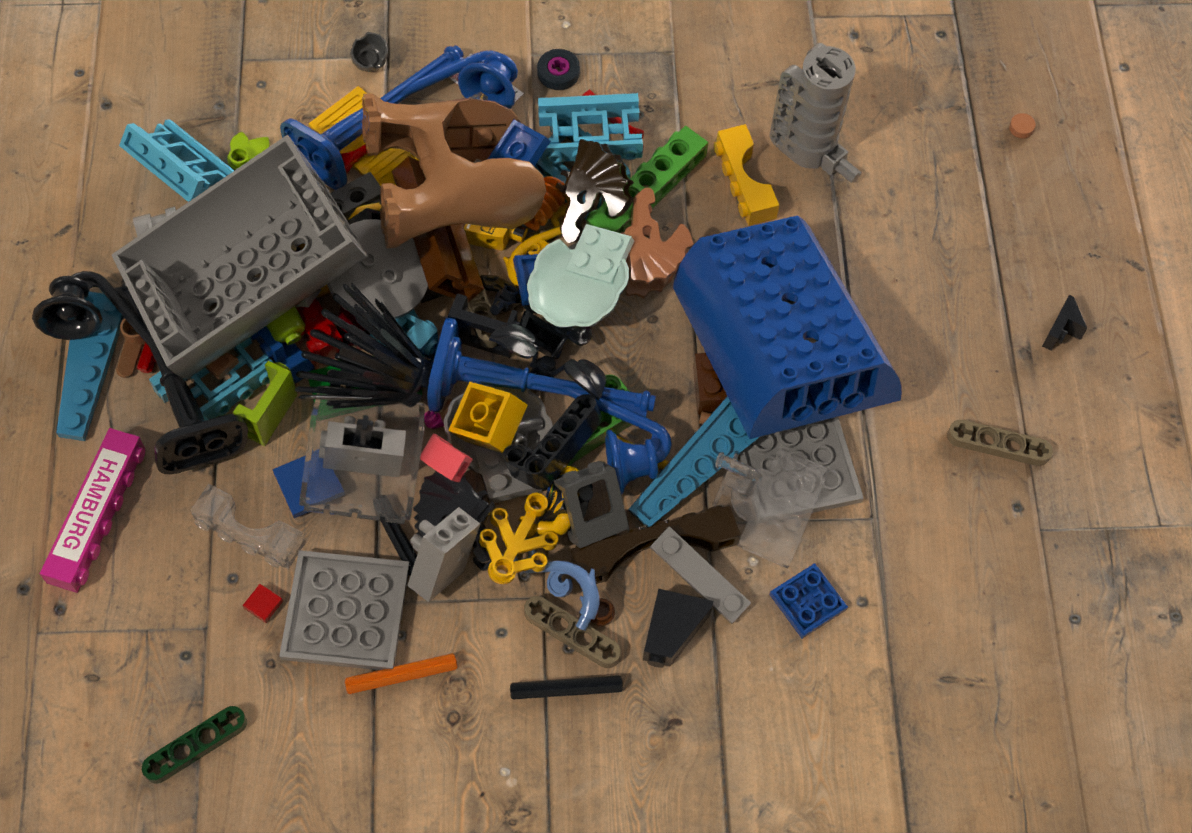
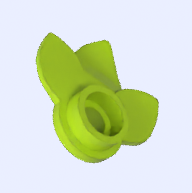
M243 132L236 134L230 141L231 151L227 157L229 167L236 170L270 146L269 137L249 140Z

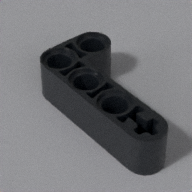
M589 394L578 396L534 450L518 443L506 447L502 457L511 476L538 490L550 487L601 424L602 415L595 397Z

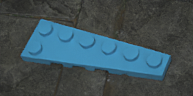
M90 291L85 300L91 302L100 310L103 320L100 329L93 335L69 341L56 431L57 435L61 438L79 441L86 440L121 331L120 324L124 319L103 293Z
M728 396L628 509L647 528L657 522L759 438H748Z

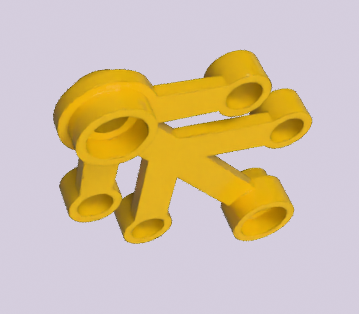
M531 493L528 495L524 505L526 514L515 535L507 520V511L503 508H495L492 511L490 522L498 527L507 548L504 556H502L496 544L497 535L493 530L484 529L480 533L479 544L487 549L492 561L488 567V575L495 583L508 584L514 580L516 573L530 569L535 572H542L545 569L548 560L543 553H535L531 558L514 561L517 554L539 548L550 551L555 549L558 543V536L552 531H547L542 536L525 540L535 519L544 515L547 509L548 500L543 494ZM531 506H537L539 509H534ZM495 515H501L503 519L499 520ZM489 536L492 540L486 541L483 537ZM549 538L553 540L554 543H548L545 541V539ZM534 560H540L543 564L538 565ZM497 570H504L506 574H501Z

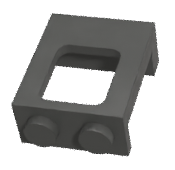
M604 461L592 462L585 469L567 472L563 474L562 478L554 480L555 486L562 490L571 529L567 531L568 538L577 547H585L629 529L615 469ZM604 479L611 510L604 515L584 521L577 491L581 487Z

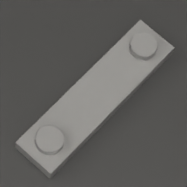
M668 527L650 546L664 562L704 599L714 601L713 607L731 624L751 604L745 596L671 527Z

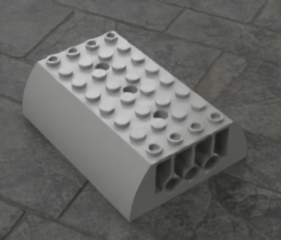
M286 135L112 254V257L166 366L178 376L189 379L367 258L368 254L324 182L292 139ZM306 243L301 251L296 252L300 244ZM261 273V277L253 282V277ZM217 303L216 308L213 311L209 312V307L212 304Z

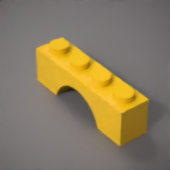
M744 124L718 131L717 140L714 142V150L716 155L722 159V170L725 177L728 176L730 179L731 193L739 201V213L742 218L745 217L748 226L777 219L779 203L771 184H762L754 181L743 169V165L752 158L754 148L752 137L747 125Z

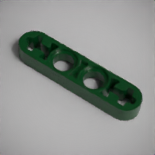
M236 706L224 708L148 756L142 764L143 775L149 782L154 784L166 781L240 734L247 725L244 712ZM232 714L235 718L238 717V724L234 727L232 724H227L229 722L228 717ZM218 722L225 731L223 735H221L220 730L215 725ZM204 730H214L215 738L211 743L204 744L200 742V735ZM182 745L188 746L190 748L188 757L183 760L175 759V750ZM167 754L169 759L174 764V766L170 767V765L166 763L167 760L164 758V756ZM157 763L159 766L164 764L160 767L161 773L159 775H156L154 772L150 773L153 770L151 765Z

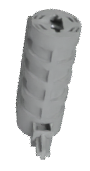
M817 43L807 52L802 69L796 65H791L781 73L770 129V139L780 151L796 164L811 169L821 166L830 176L838 172L850 183H855L862 172L847 161L848 151L838 143L855 76V63L845 51L836 47L826 46L823 43Z

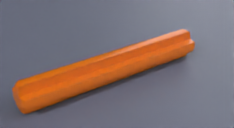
M451 653L395 666L393 669H382L347 677L345 679L346 691L348 694H353L457 669L456 657Z

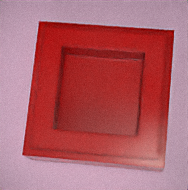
M259 584L242 606L245 610L267 623L283 603V599L262 584Z

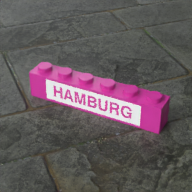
M112 428L108 429L39 573L47 584L78 593L81 585L83 586L89 576L88 569L92 561L96 560L99 556L102 539L111 530L115 511L120 510L123 504V494L126 488L130 487L133 483L136 466L144 459L145 447L139 436Z

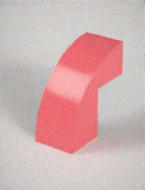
M432 434L419 456L428 466L451 481L458 483L473 458L459 451L451 443L436 434Z

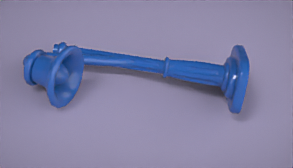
M448 46L444 49V53L380 99L384 102L398 104L408 96L459 73L458 86L464 98L495 101L511 109L515 104V91L512 82L517 78L518 70L511 58L497 51H481L463 58V52L458 46ZM363 108L342 119L322 134L292 118L281 123L282 138L288 135L325 185L337 190L347 184V173L339 151L363 133Z
M448 317L445 319L429 378L427 393L429 411L440 412L442 410L445 398L451 394L454 384L458 381H470L487 386L520 389L522 393L526 389H534L567 395L574 399L580 395L589 394L574 381L529 373V368L523 370L500 363L463 356L457 320ZM604 387L602 397L599 401L596 399L601 411L652 434L651 439H646L644 444H630L618 439L612 430L606 431L607 464L615 469L622 496L624 488L631 481L647 475L650 479L657 478L658 463L664 461L668 456L672 443L670 434L665 427L646 418L647 411L653 412L656 396L651 395L650 391L645 390L643 393H635Z

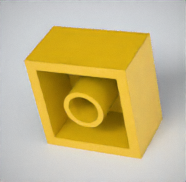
M469 381L448 431L467 443L503 453L505 448L511 445L528 405L509 392Z

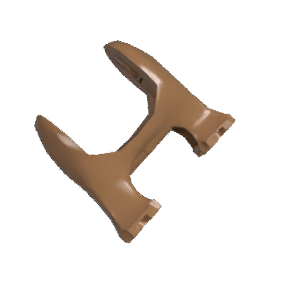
M373 93L363 94L362 132L364 143H366L367 155L376 156L391 148L405 150L419 160L420 167L425 176L424 183L414 189L406 190L392 183L382 184L380 190V221L382 234L385 236L386 248H397L413 237L454 224L514 229L532 220L540 210L546 193L544 177L530 162L512 158L488 159L512 121L515 119L521 123L513 110L495 101L471 98L406 105L384 102Z

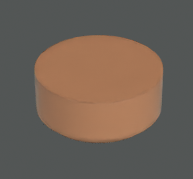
M1019 113L1012 118L1009 129L1017 138H1028L1032 135L1036 123L1030 115Z

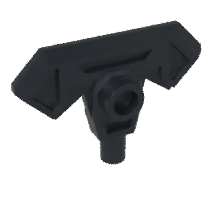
M497 275L480 276L485 290L498 292L493 305L490 307V312L493 315H498L501 311H511L517 305L522 304L519 288ZM522 305L525 310L537 314L531 309L530 305Z

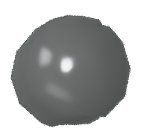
M367 32L363 37L355 39L350 51L352 62L361 71L374 72L384 66L388 56L386 40L380 34Z

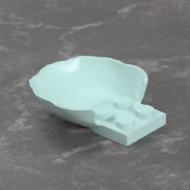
M586 224L575 249L568 248L560 239L546 245L537 255L534 270L530 274L527 283L528 300L531 309L559 328L594 327L615 309L621 293L627 286L629 267L626 259L634 243L633 238L625 234Z

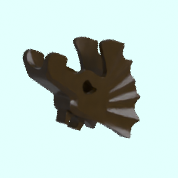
M580 139L572 170L561 171L560 175H564L567 179L565 184L557 183L555 186L563 193L567 200L560 231L568 243L579 241L584 230L581 223L587 213L596 210L602 195L606 201L609 215L612 217L615 215L619 217L626 213L634 200L629 194V188L634 182L626 175V166L621 159V155L613 154L608 144H600L594 141L588 142L585 139Z

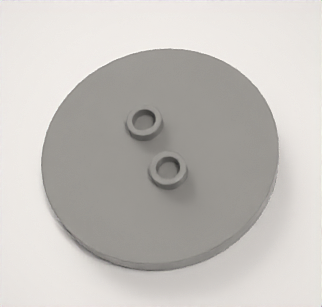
M362 220L351 224L352 230L368 254V257L327 284L332 296L333 293H337L354 307L358 303L343 288V284H346L352 289V282L382 315L383 313L375 304V298L380 303L381 301L395 319L403 317L419 304L428 287L413 238L397 248H386L385 236L382 234L380 220Z

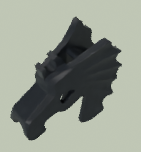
M435 470L432 475L424 477V482L419 491V503L413 507V510L418 513L414 517L417 521L414 525L415 529L418 530L416 534L422 538L426 535L419 529V524L423 520H427L432 525L437 526L458 507L469 514L480 500L488 497V493L486 490L476 493L468 483L465 475H463L458 483L451 481ZM491 502L490 505L492 506V508H493V510H494V509H495V505H494L493 502ZM487 519L479 527L473 544V554L475 556L473 562L481 571H487L489 564L492 562L487 549L479 544V536L486 529L484 524ZM489 536L483 537L486 541L492 540Z

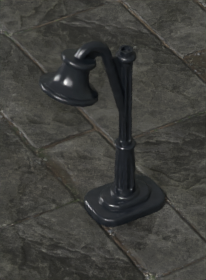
M81 271L72 276H60L50 283L49 292L52 297L41 301L34 308L32 314L35 327L42 333L63 340H77L93 335L100 329L103 318L100 310L85 299L88 297L92 287H98L150 347L162 375L160 384L165 388L171 409L179 428L162 435L155 444V463L159 472L169 475L181 473L226 460L244 449L248 436V428L244 418L239 415L229 414L205 421L184 378L178 376L166 366L124 280L121 281V287L114 288L101 274L92 271Z

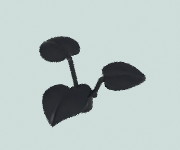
M505 324L498 327L491 334L489 341L500 344L506 350L521 358H532L530 363L532 369L529 373L555 378L556 375L565 370L566 374L574 382L595 397V399L599 401L602 397L606 377L597 365L585 359H580L578 362L575 359H570L556 369V362L554 360L568 338L579 346L588 344L592 338L590 327L559 328L552 324L553 328L558 333L564 335V337L550 357L542 356L541 358H538L539 347L534 344L535 336L523 326Z

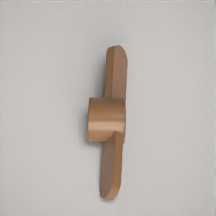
M125 318L120 324V330L125 342L116 367L117 374L123 378H127L133 373L140 348L145 345V341L139 334L128 335V332L133 327Z

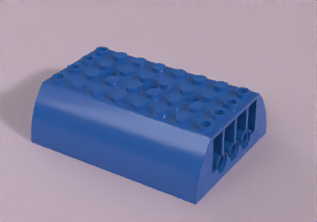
M798 215L701 237L681 261L674 278L673 289L749 439L901 400L902 387L898 375L810 226ZM786 300H791V301L795 302V304H789L788 302H785V301H786ZM813 338L817 342L811 343L810 341L804 339Z

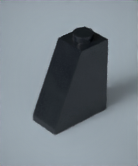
M658 589L644 648L643 660L648 661L649 665L662 668L664 665L671 666L710 617L714 601Z

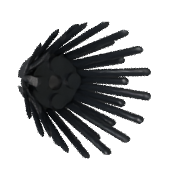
M352 282V289L348 285L343 284L344 290L358 304H355L353 307L337 293H333V299L355 317L356 322L376 339L355 325L348 324L327 309H322V316L347 331L344 334L346 340L368 353L323 332L312 329L310 331L312 337L340 350L335 354V359L309 351H303L301 356L305 359L348 372L330 369L327 375L298 371L296 376L364 389L332 386H298L294 389L297 392L326 394L300 395L298 399L337 400L329 401L326 404L333 406L332 409L403 404L409 408L414 407L423 397L417 394V392L420 391L422 386L428 387L433 362L430 361V358L422 355L382 301L380 303L375 298V304L383 315Z

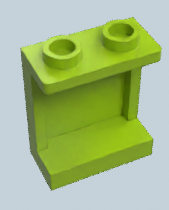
M270 361L266 362L265 368L270 385L255 408L251 410L238 404L233 411L234 415L244 418L248 428L247 438L263 446L267 444L298 395L297 391L294 390L296 387L290 369L279 362L276 364Z

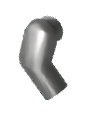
M541 417L522 419L511 444L518 443L525 446L528 432L543 428Z

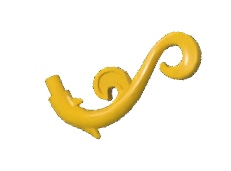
M563 203L556 212H553L551 223L557 228L533 235L518 245L511 253L510 258L503 257L508 277L517 288L519 286L513 262L514 256L526 255L527 253L529 255L539 254L549 244L546 242L547 240L561 235L558 219L564 215L567 203Z

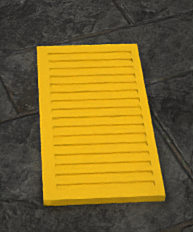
M357 86L308 123L309 127L322 134L342 119L362 108L363 94L367 93ZM363 133L339 152H350L366 144L363 140ZM391 148L376 156L365 155L352 167L362 176L371 172L380 186L386 183H392L396 186L392 171L407 156L418 159L405 150Z

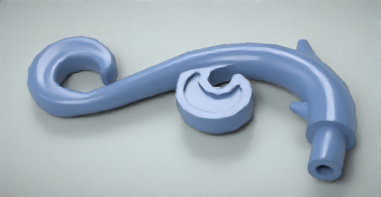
M536 549L527 551L528 558H531L536 553ZM556 560L547 562L542 572H550L547 578V588L551 594L556 597H566L571 593L573 589L572 580L565 579L562 582L561 578L564 574L572 576L580 584L583 597L580 596L582 607L579 613L581 616L576 627L586 631L591 619H595L599 608L600 597L595 581V570L591 569L590 573H588L580 566L568 561ZM530 569V570L523 571L522 573H540V572H535V571H533L532 569Z

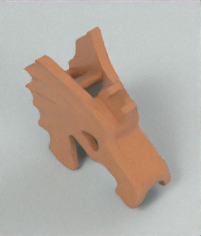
M648 187L641 190L634 197L631 208V226L621 233L631 236L634 240L626 259L629 267L626 296L637 295L643 299L653 290L662 292L663 288L668 283H671L681 261L688 252L687 248L693 246L691 234L684 224H680L667 241H661L658 222L650 216L652 213L651 204L655 203L654 191Z

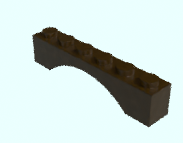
M717 505L700 514L694 512L687 513L678 520H662L649 528L636 527L627 534L619 536L614 534L582 548L575 546V548H572L571 559L573 564L580 566L588 573H590L591 569H594L596 584L608 581L614 571L627 559L638 552L649 549L668 527H671L689 545L701 547L711 552L738 545L741 534L731 506L722 507Z

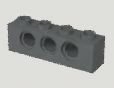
M371 172L331 192L346 220H349L352 213L359 206L377 202L381 205V186Z

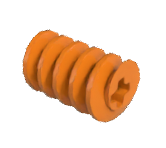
M544 177L546 193L542 206L532 220L524 223L525 226L537 231L540 229V226H544L548 219H551L553 216V212H556L559 206H562L565 202L563 193L555 187L557 183L564 185V183L555 177Z

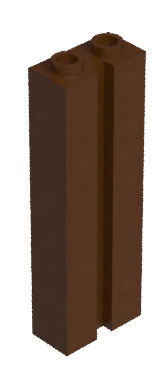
M407 156L392 171L396 186L406 190L417 188L425 181L419 160ZM463 224L437 228L413 237L430 290L455 299L457 293L465 295L469 302L484 289Z

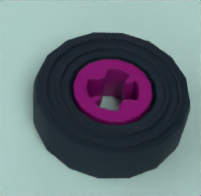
M552 49L540 57L537 64V75L541 83L547 88L565 90L577 82L580 76V63L576 55L570 51ZM556 67H559L560 70H562V71H561V72H558V70L555 69V68H556Z

